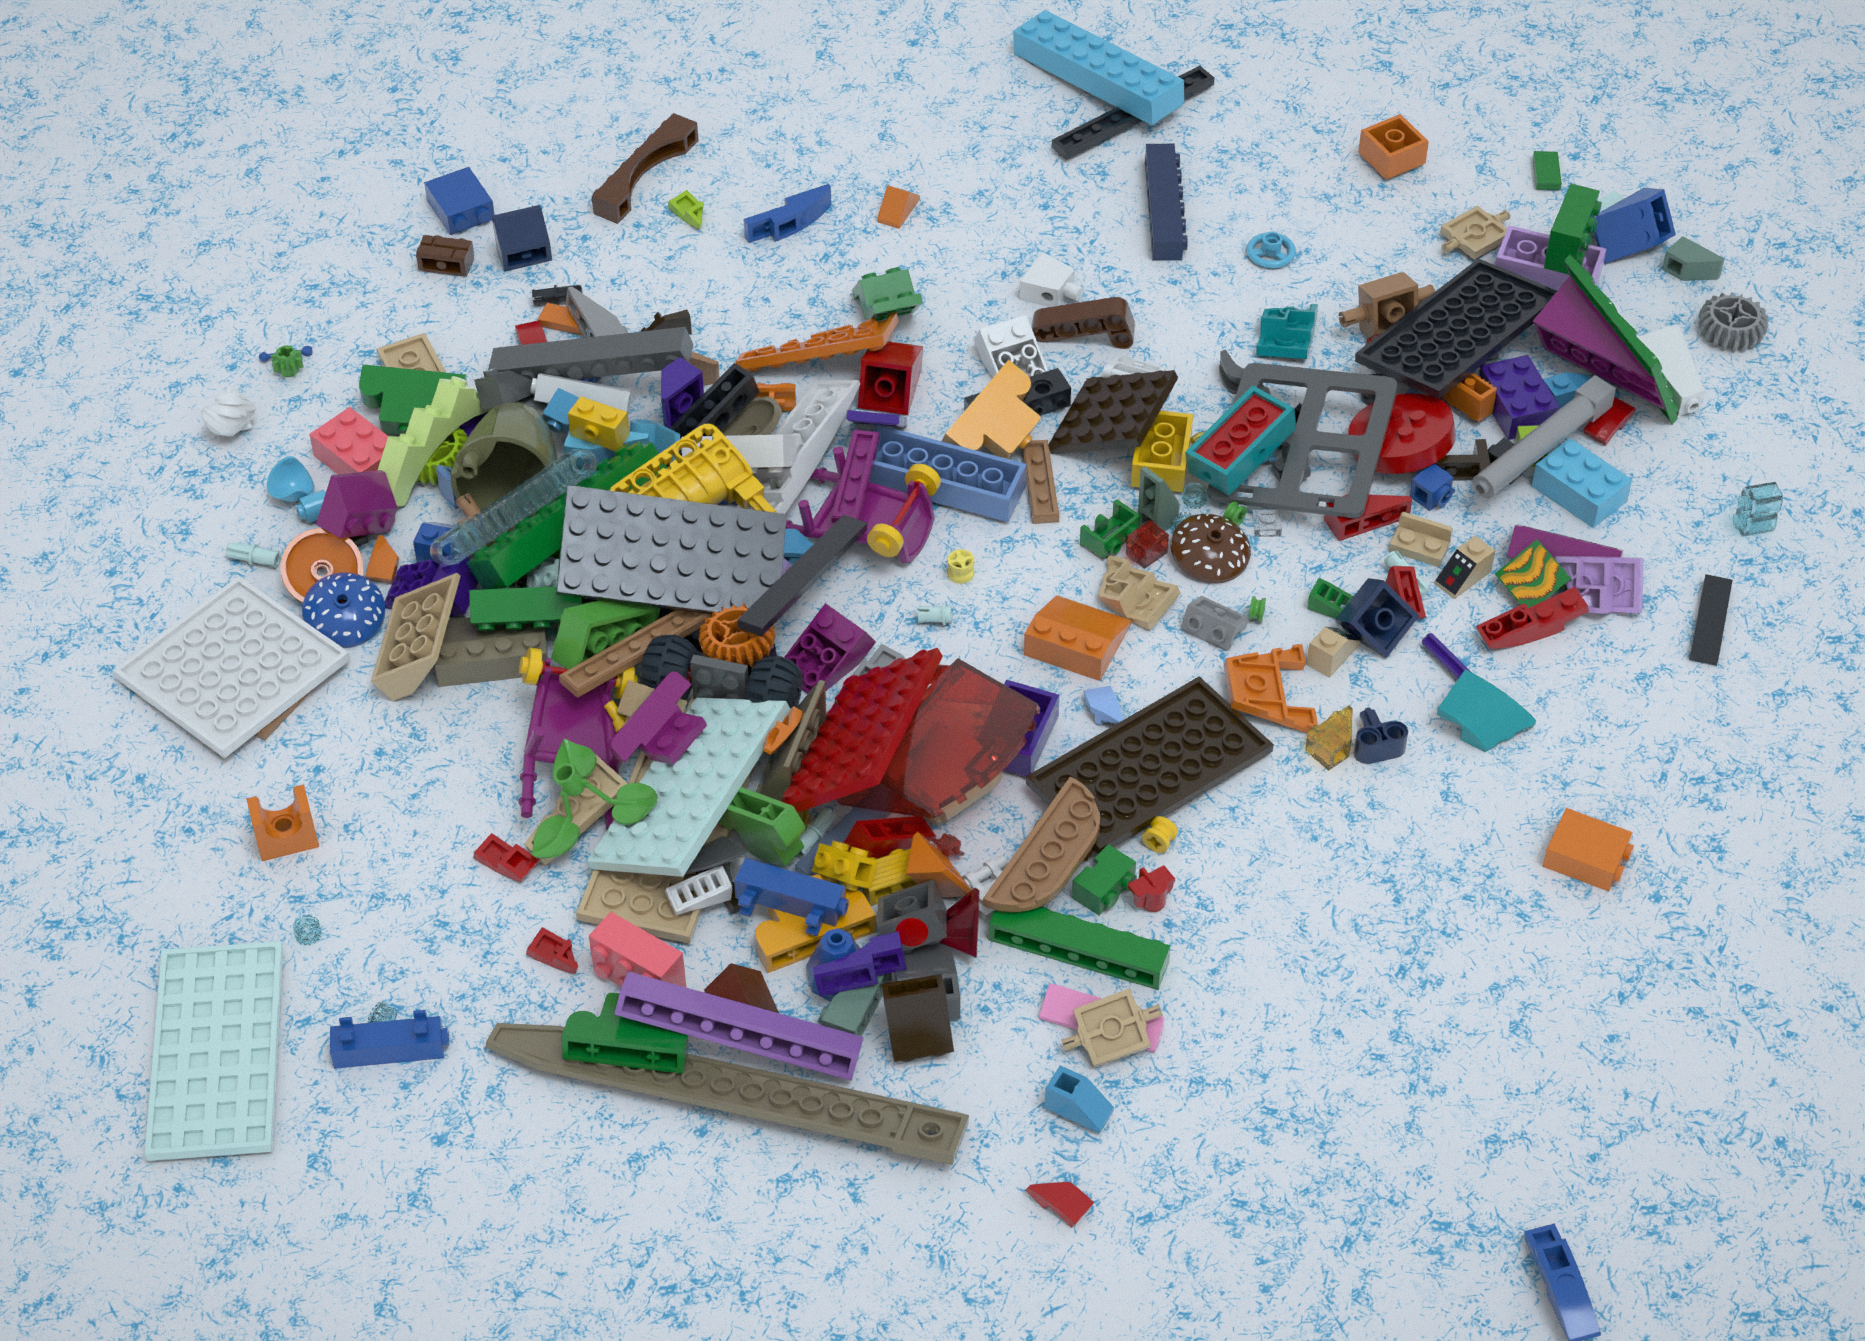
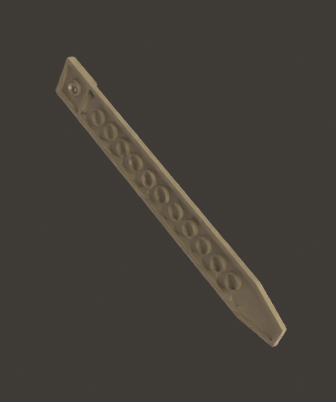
M497 1023L486 1041V1048L539 1071L889 1147L895 1153L950 1165L954 1163L969 1124L968 1114L688 1054L683 1074L562 1059V1034L565 1028L563 1026ZM930 1131H931V1132H935V1135H928V1134H929Z

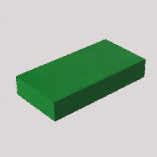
M1534 151L1532 158L1536 190H1561L1562 182L1558 152Z

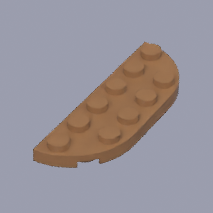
M1069 777L983 897V906L1001 912L1027 911L1050 902L1063 890L1095 844L1099 834L1100 812L1094 801L1095 798L1088 788L1076 779Z

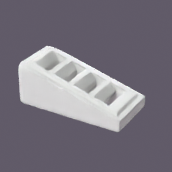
M719 866L666 888L665 893L675 915H680L731 900L732 885L723 866ZM703 887H707L709 892L705 893ZM691 891H695L696 898H693ZM683 893L687 902L682 903L678 894Z

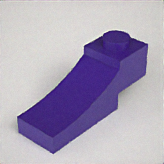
M899 932L871 937L868 944L840 959L814 966L813 975L819 997L879 984V975L907 970Z

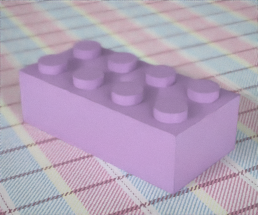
M1508 226L1496 257V266L1557 291L1570 276L1544 269L1550 235ZM1590 245L1588 251L1583 250L1585 258L1582 267L1594 278L1593 283L1597 286L1607 249Z

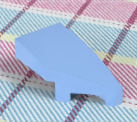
M1111 686L1083 690L1084 701L1090 712L1095 715V724L1102 725L1109 722L1117 724L1124 720Z

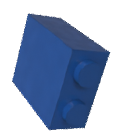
M470 167L424 182L427 201L450 235L492 221V215H495L493 201Z

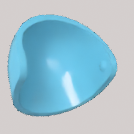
M287 456L280 460L272 468L267 479L269 494L274 498L287 502H299V498L310 495L315 490L309 472L293 456Z

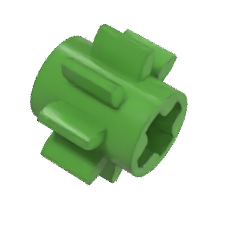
M281 346L276 350V354H271L274 373L280 371L283 377L295 376L299 368L304 367L301 351H295L292 346Z

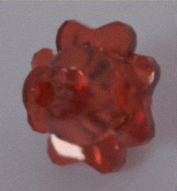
M943 833L940 839L932 838L933 843L937 845V849L948 859L956 855L964 856L965 853L960 850L961 841L957 837Z

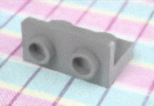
M1200 596L1187 605L1181 628L1228 650L1232 646L1235 635L1247 627L1249 617L1204 596Z

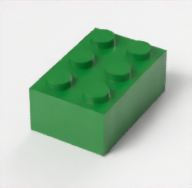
M1570 183L1550 232L1544 269L1570 275L1564 262L1569 255L1582 266L1585 258L1583 250L1588 251L1592 239L1589 235L1595 234L1598 225L1595 216L1598 217L1602 202L1598 201L1599 190Z

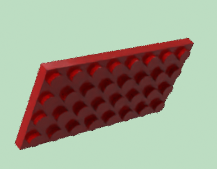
M938 647L928 651L923 649L907 659L898 658L888 666L882 668L877 666L866 674L848 677L843 682V687L839 694L835 697L834 704L827 712L826 720L819 727L816 738L809 745L810 748L806 756L801 760V765L797 773L792 777V782L784 792L781 802L792 805L798 813L879 785L943 657Z

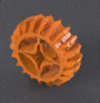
M745 603L741 607H736L733 604L732 608L726 609L722 607L721 612L712 611L711 618H705L704 625L700 626L699 643L704 657L748 665L752 668L753 662L769 656L770 649L774 648V628L772 626L763 636L737 628V619L748 608Z

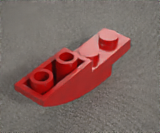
M1573 587L1530 608L1524 603L1477 625L1476 630L1489 649L1514 647L1531 643L1565 630L1564 623L1588 613L1589 609L1576 587Z

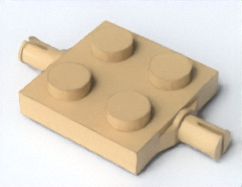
M1477 205L1441 225L1440 233L1449 239L1448 242L1441 245L1442 251L1447 254L1453 249L1459 248L1472 259H1476L1502 244L1507 231L1502 222L1510 219V213L1507 210H1503L1496 215H1492Z
M1129 988L1073 1009L1078 1022V1034L1061 1039L1065 1051L1083 1045L1090 1055L1094 1068L1152 1047L1146 1032V1022L1163 1016L1159 1004L1141 1010L1136 1004Z

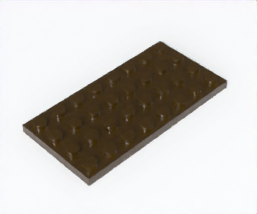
M1199 676L1026 776V785L1048 806L1069 777L1076 779L1088 788L1093 794L1094 801L1100 812L1099 834L1091 848L1098 855L1108 844L1113 847L1117 846L1150 826L1155 817H1165L1273 752L1274 744L1236 709L1231 708V705Z

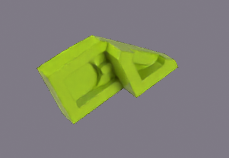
M688 190L669 200L668 208L689 225L697 229L701 228L704 202H699Z

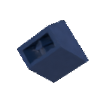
M540 205L492 215L497 254L504 272L552 261L550 240Z

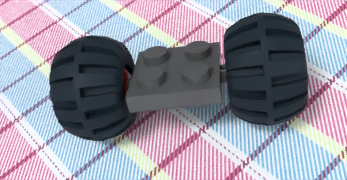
M663 635L654 638L648 644L642 660L640 684L655 689L667 674L678 672L692 684L681 696L680 699L683 700L688 697L693 689V699L750 700L752 703L768 700L786 701L790 709L793 706L797 708L799 705L803 680L801 669L793 661L781 656H769L758 660L749 676L748 665L699 656L694 645L687 639L677 635Z

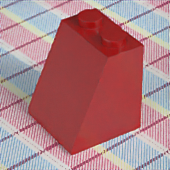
M887 341L886 345L880 350L869 351L867 349L861 359L858 408L908 415L922 370L923 346Z

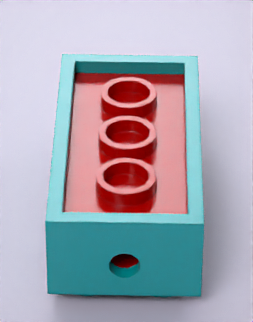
M1252 385L1185 451L1188 472L1230 496L1296 430L1294 408Z

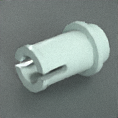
M943 603L942 606H918V623L942 622L943 625L951 623L952 606H947L946 603Z

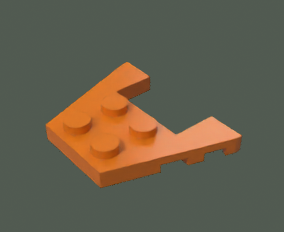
M1296 644L1287 650H1282L1281 647L1271 650V653L1261 655L1255 652L1226 658L1224 671L1231 708L1315 735L1319 728L1315 708L1287 706L1280 669H1304L1306 661L1303 645Z

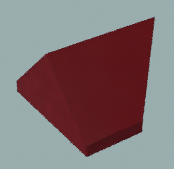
M976 887L946 910L947 937L940 941L942 944L977 958L980 896V891Z

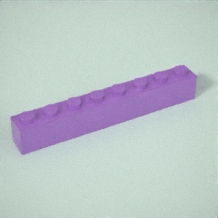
M629 971L620 989L614 1014L851 1081L864 1038Z

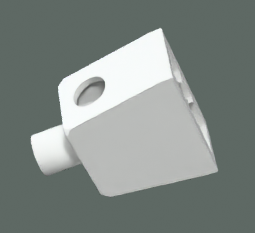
M1042 252L1020 280L1019 299L1048 307L1060 306L1066 297L1078 301L1082 296L1083 287L1074 284L1075 271L1072 267Z

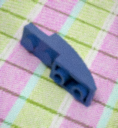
M826 184L784 198V206L745 218L744 234L748 243L772 236L776 242L808 227L819 219L832 205L831 186Z
M1555 1223L1524 1231V1240L1547 1289V1297L1567 1340L1583 1341L1601 1336L1597 1318L1579 1268L1566 1239L1561 1238Z

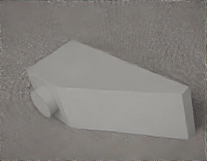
M574 287L567 289L565 305L585 338L628 333L627 328L621 325L615 315Z

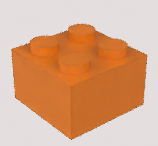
M1399 114L1362 129L1358 153L1387 180L1425 164L1429 141Z

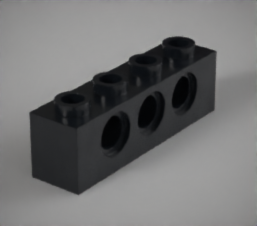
M734 362L669 429L679 433L680 439L703 424L714 425L722 431L760 393L753 374Z
M1059 368L1029 377L1031 387L1022 402L1039 416L1071 406V386ZM980 393L964 397V411Z

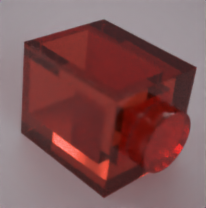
M1149 520L1127 536L1126 555L1131 561L1138 563L1146 569L1168 553L1169 534Z

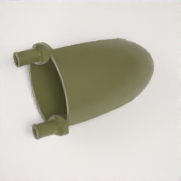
M507 402L491 409L477 424L456 455L451 472V487L456 499L462 495L466 499L465 494L471 493L472 498L481 510L503 499L517 520L524 516H532L536 513L534 509L538 505L546 501L551 502L548 492L556 488L557 453L552 432L541 414L524 403Z

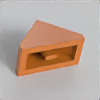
M887 185L877 222L900 229L920 200V195Z

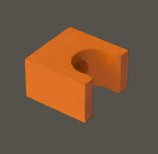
M304 785L293 788L295 800L290 806L282 810H265L261 807L257 796L246 798L262 861L319 847Z

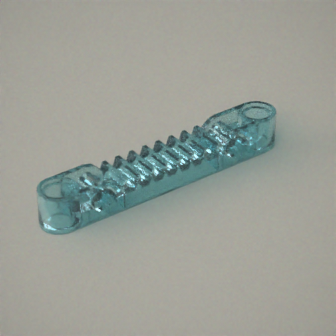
M571 450L535 474L533 478L527 479L525 483L518 485L516 489L509 491L507 495L498 498V501L489 504V507L480 510L478 514L473 515L435 539L430 546L432 559L444 565L459 563L566 492L567 485L575 486L590 476L597 467L595 455L588 450ZM579 456L584 459V466L581 470L576 467V460ZM446 544H449L452 549V553L448 558H444L442 555V548Z

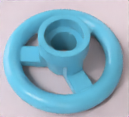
M1266 232L1254 236L1248 242L1247 255L1255 264L1261 267L1280 268L1292 262L1296 255V247L1288 237L1277 232ZM1262 241V248L1254 249L1255 245ZM1282 243L1287 246L1289 250L1288 255L1281 252ZM1267 255L1270 257H1275L1278 260L1268 261L1260 258L1259 256Z

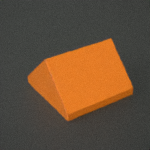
M919 832L913 835L906 874L917 884L934 879L941 897H964L972 890L948 858Z

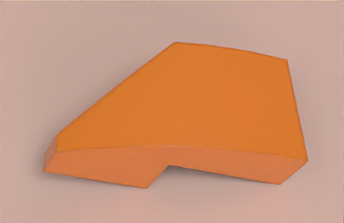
M379 535L375 542L365 577L370 581L393 583L400 559L383 535Z
M793 706L784 717L783 722L777 721L765 738L764 752L771 755L784 744L800 722L803 711Z

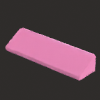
M1050 983L1039 1019L1078 1030V1022L1073 1009L1102 998ZM1164 1016L1146 1022V1032L1152 1047L1145 1050L1155 1053L1164 1029Z

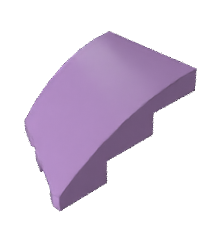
M1556 556V561L1572 579L1566 584L1567 588L1576 587L1588 605V613H1642L1644 558Z

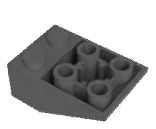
M942 943L926 944L904 954L907 970L894 972L895 982L942 974L949 1019H960L961 998L952 948Z

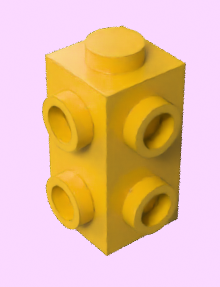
M833 840L831 846L819 843L812 867L813 872L821 874L825 881L839 884V881H841L840 885L845 886L849 890L857 891L858 886L871 888L878 860L867 857L868 851L851 847L850 851H848V844Z

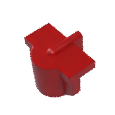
M1165 865L1150 873L1142 867L1139 870V878L1128 883L1127 886L1134 895L1135 906L1151 912L1163 909L1166 905L1167 895L1173 889L1175 877Z

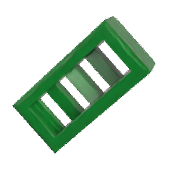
M1318 578L1309 594L1307 609L1336 619L1343 610L1340 607L1341 604L1346 606L1353 596L1330 582Z

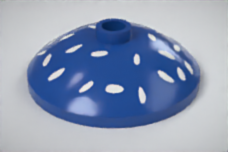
M335 573L321 578L308 590L302 604L303 621L342 648H351L367 642L379 631L385 618V602L379 588L368 578L355 573ZM341 599L347 600L344 604L338 603Z

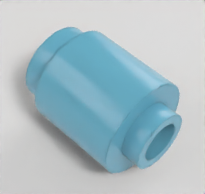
M324 490L298 499L299 504L296 505V510L301 520L305 519L307 523H311L318 519L326 493Z

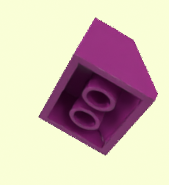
M382 470L331 475L316 525L339 538L390 532L395 523V514L398 507L386 473Z

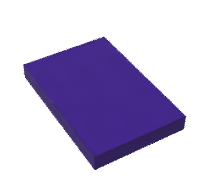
M847 410L846 419L850 422L907 427V417L902 415Z

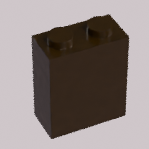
M942 974L881 984L894 1062H910L916 1058L927 1056L939 1057L946 1053L954 1052Z

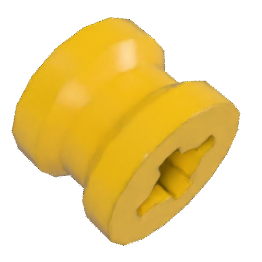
M1157 816L1151 822L1150 828L1146 829L1143 833V843L1154 852L1165 853L1170 846L1169 841H1173L1178 835V829L1169 819Z

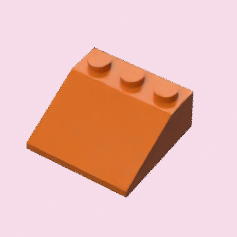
M1056 595L1035 614L1024 633V655L1101 681L1128 632L1132 620Z

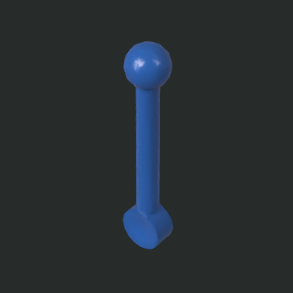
M304 346L300 349L301 354L304 356H311L313 354L311 346ZM262 352L259 354V359L262 362H266L268 359H271V354L276 353L267 354Z

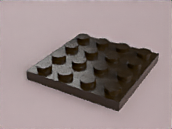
M1159 370L1148 373L1137 372L1126 375H1112L1108 378H1087L1048 444L1049 450L1052 454L1140 447L1178 380L1175 370Z

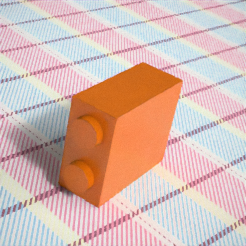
M1566 808L1546 849L1543 867L1609 892L1613 882L1619 883L1625 869V866L1622 865L1623 860L1629 862L1635 846L1630 844L1633 832Z

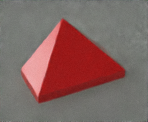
M1414 566L1390 567L1386 583L1420 615L1418 619L1426 618Z

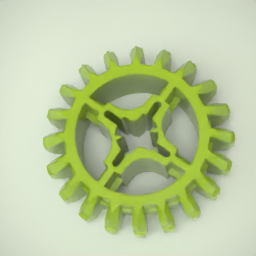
M458 427L446 437L433 452L421 470L416 482L420 481L423 485L430 482L435 486L438 482L436 472L438 465L453 468L456 455L468 438L464 430Z

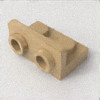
M1402 512L1399 526L1390 542L1389 551L1397 550L1402 556L1440 567L1450 547L1453 528Z

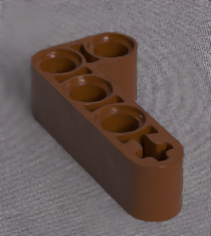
M1110 297L1038 309L1033 314L1031 328L1038 342H1050L1107 333L1114 347L1127 349L1132 346L1134 341L1135 320L1125 299Z

